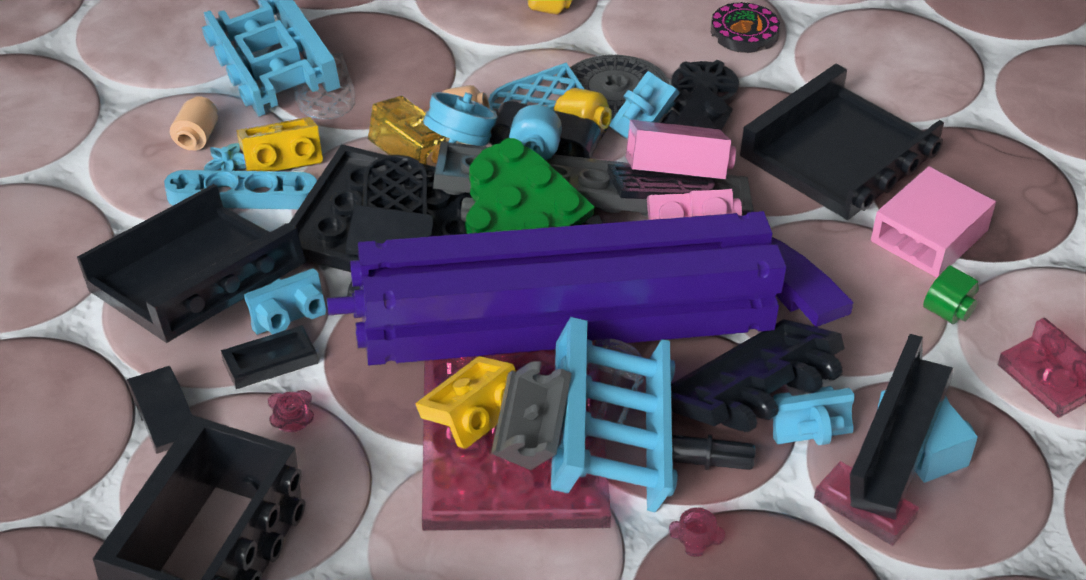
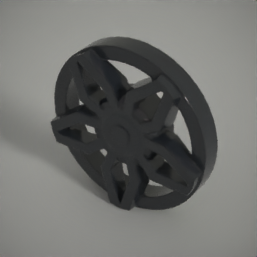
M719 60L714 62H682L672 76L671 85L679 93L683 89L690 92L701 82L717 96L719 92H729L721 97L726 104L733 102L738 95L739 79L737 75L726 67L724 62Z

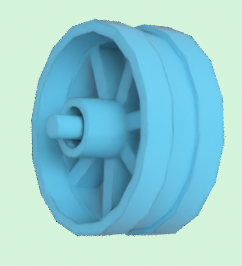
M435 92L431 96L430 108L426 112L423 122L434 132L450 138L449 142L451 143L458 141L470 145L485 146L490 141L491 129L495 126L498 117L490 108L471 100L473 95L465 92L464 97L445 92Z

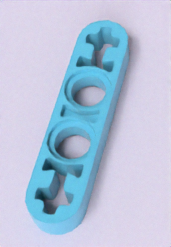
M179 170L169 174L164 181L167 201L171 205H175L201 191V188L205 189L215 184L217 187L231 188L228 191L219 192L223 207L298 210L317 180L313 175L306 172ZM261 187L270 188L269 191L262 193L252 191Z

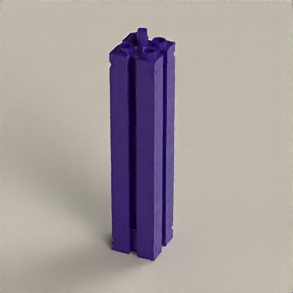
M764 211L747 212L744 216L733 213L386 240L384 243L366 241L358 242V260L350 261L352 287L359 286L360 290H354L352 296L327 298L328 315L353 314L354 318H362V322L355 323L358 349L366 348L368 366L382 365L388 361L405 363L556 349V342L570 317L588 321L587 339L591 340L594 346L748 333L751 329H756L758 332L775 330L779 309L776 293H782L786 265L778 245L771 244L773 233Z

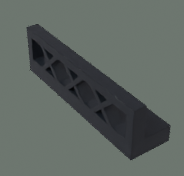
M909 334L850 473V507L893 520L897 519L953 376V367L922 359V336Z

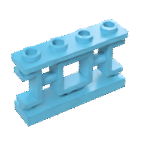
M258 0L260 9L232 19L229 18L225 10L218 12L219 18H215L210 10L203 13L206 26L202 27V32L208 46H214V52L221 67L227 65L226 71L232 85H239L238 90L246 107L252 106L258 117L266 114L264 104L269 103L271 107L278 105L276 93L306 82L312 92L319 90V83L322 84L327 93L341 88L335 59L294 0ZM232 41L235 42L236 48L232 46ZM278 43L283 47L256 58L252 54ZM300 53L304 57V60H301ZM255 81H260L261 88L258 87Z

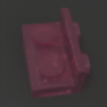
M1045 317L1036 321L1030 338L1000 354L997 365L1056 417L1061 418L1086 403V351Z

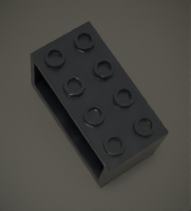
M192 415L92 558L98 580H183L160 571L215 488L252 500L201 580H262V574L269 562H275L278 559L287 532L291 526L299 524L304 514L305 500L301 497L300 489L302 471L298 468L296 448Z

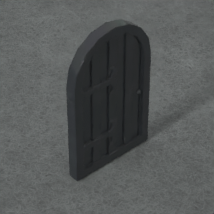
M608 164L607 172L620 198L647 199L649 195L686 194L691 191L714 190L715 186L714 180L710 177L632 169L631 165Z

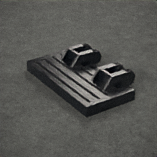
M783 319L776 323L775 330L758 333L671 383V412L714 427L722 423L723 426L748 433L757 427V418L770 420L778 414V406L770 393L785 384L791 388L814 393L822 388L823 379L834 381L842 375L843 367L838 358L835 357V354L845 349L842 335L838 332Z

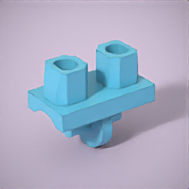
M647 71L633 92L627 90L623 97L626 101L610 122L609 127L628 139L630 120L658 123L662 116L667 114L675 104L674 100L678 96L679 91Z
M314 268L283 280L279 278L267 286L244 294L250 312L251 327L256 335L266 331L276 334L286 330L290 322L305 316L314 319L326 313L319 273Z
M827 386L811 394L793 396L790 392L773 396L779 410L778 414L773 417V439L777 444L814 439L817 445L830 444L832 436L853 433L852 404L854 402V393L850 388L834 390L831 386Z

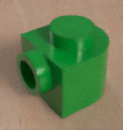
M949 265L931 285L925 296L923 307L951 324H955L959 319L966 321L977 305V300L974 299V296L979 291L978 281Z

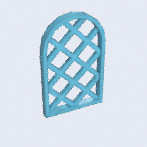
M566 62L509 82L497 88L490 95L488 101L490 109L495 113L496 111L493 108L498 109L501 105L494 103L498 97L506 98L504 102L515 99L521 100L523 104L532 102L543 106L548 105V108L554 110L556 101L548 100L551 94L563 95L569 89L574 88V86L580 89L584 88ZM567 73L570 78H564L563 76ZM542 80L553 81L550 87L539 86ZM559 82L569 84L566 90L556 89V86ZM519 88L529 89L526 96L516 94ZM535 91L546 92L542 98L532 97Z

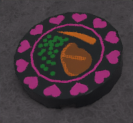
M731 3L718 8L713 13L710 33L712 37L715 35L718 38L717 43L724 48L735 52L753 53L758 51V47L766 45L765 49L774 45L778 40L780 21L776 14L766 7L754 3Z

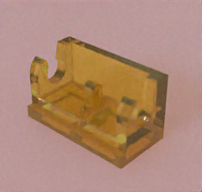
M402 95L373 103L368 140L388 155L409 156L427 165V157L433 152L431 161L437 164L441 141L446 142L447 137L429 129L423 122L426 113Z

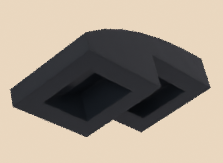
M170 365L127 379L141 421L145 423L156 454L169 450L192 417L191 410Z

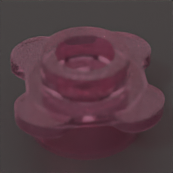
M306 390L272 394L268 398V406L273 411L269 418L270 424L288 433L304 429L314 420V413L309 410L312 395Z
M690 508L682 513L679 521H673L669 525V535L674 539H678L685 546V552L693 557L702 556L706 548L713 544L720 545L725 540V531L721 527H717L715 516L703 508Z

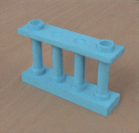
M570 317L556 342L555 370L564 369L572 374L557 454L552 457L551 490L569 493L578 478L585 477L587 473L647 487V511L656 512L666 497L673 495L678 480L677 471L673 469L671 382L675 373V361L670 360V341L662 339L649 359L592 345V341L587 339L588 321ZM588 362L646 376V393L592 381V377L586 375ZM589 398L645 411L646 430L592 418L591 413L586 411V400ZM589 435L645 448L646 468L590 455V451L585 449L586 436Z

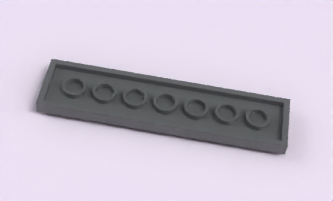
M441 141L433 189H441L452 195H460L465 192L470 193V165L482 150L489 147ZM555 154L546 160L594 207L601 208L603 211L618 213L622 210L639 212L648 217L647 199L620 198L607 172L608 164L630 165L629 163ZM726 174V179L712 178L715 185L714 190L732 189L733 199H740L742 216L746 215L747 212H754L748 177Z

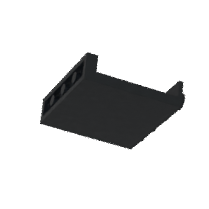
M835 63L745 125L740 156L844 219L849 220L859 211L867 210L881 194L890 192L903 177L912 175L928 158L932 159L938 154L943 144L941 134L944 122L938 120L925 131L918 129L844 88L848 69Z
M215 184L77 256L89 292L166 343L245 298L244 294L267 286L306 263L296 227L285 223L271 232L223 207L218 187Z

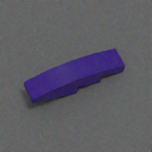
M772 237L771 244L778 245L786 265L782 293H776V296L790 312L800 309L815 327L852 313L854 302L824 272L802 254Z

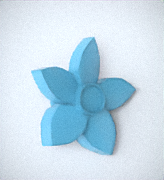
M239 143L230 144L221 149L210 147L211 156L214 159L204 166V170H218L221 168L222 171L246 168L244 154L240 151Z

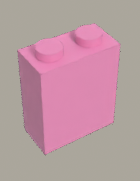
M630 120L625 157L632 169L726 179L727 169H733L736 148L731 146V140L719 129Z
M928 166L877 211L871 241L937 278L988 231L996 201Z

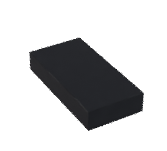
M303 325L221 350L222 361L235 389L318 364L317 352Z

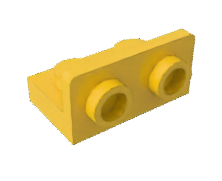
M311 117L236 130L238 143L244 154L246 171H279L317 164L323 161L318 126Z
M476 357L415 403L420 417L449 426L457 446L467 449L497 425L508 373L512 370L516 372L514 365L486 357Z

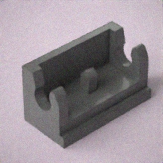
M539 361L530 362L517 372L512 370L508 373L491 454L529 470L534 469L557 454L572 374L564 369L552 371L550 375L538 374L541 368V362Z

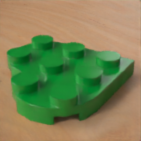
M507 138L501 144H495L482 150L470 165V195L474 199L475 204L466 215L465 228L467 234L582 225L594 214L595 207L545 159L527 146H523L522 142L518 139Z

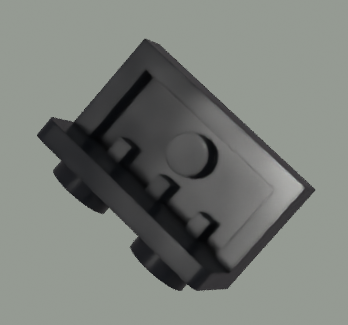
M699 82L690 92L683 89L674 100L675 104L672 106L675 110H671L660 123L719 129L722 131L733 109L721 97L715 95Z

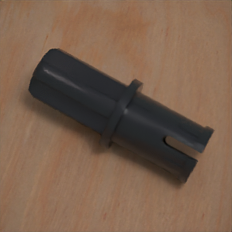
M708 434V438L672 435V462L703 465L705 470H709L710 466L750 470L753 469L755 464L756 449L752 443L712 439L713 434Z

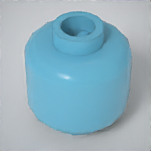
M538 104L528 105L520 109L515 115L509 138L518 139L522 142L523 146H527L538 153L543 159L548 160L558 150L562 132L560 118L555 111L547 106Z

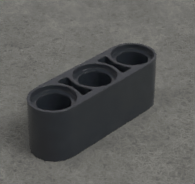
M507 101L499 106L496 112L497 121L491 129L489 143L492 146L501 144L503 140L509 138L515 115L520 109L528 106V104ZM555 111L562 125L560 142L555 155L591 158L601 137L599 126L588 118H580L576 115Z

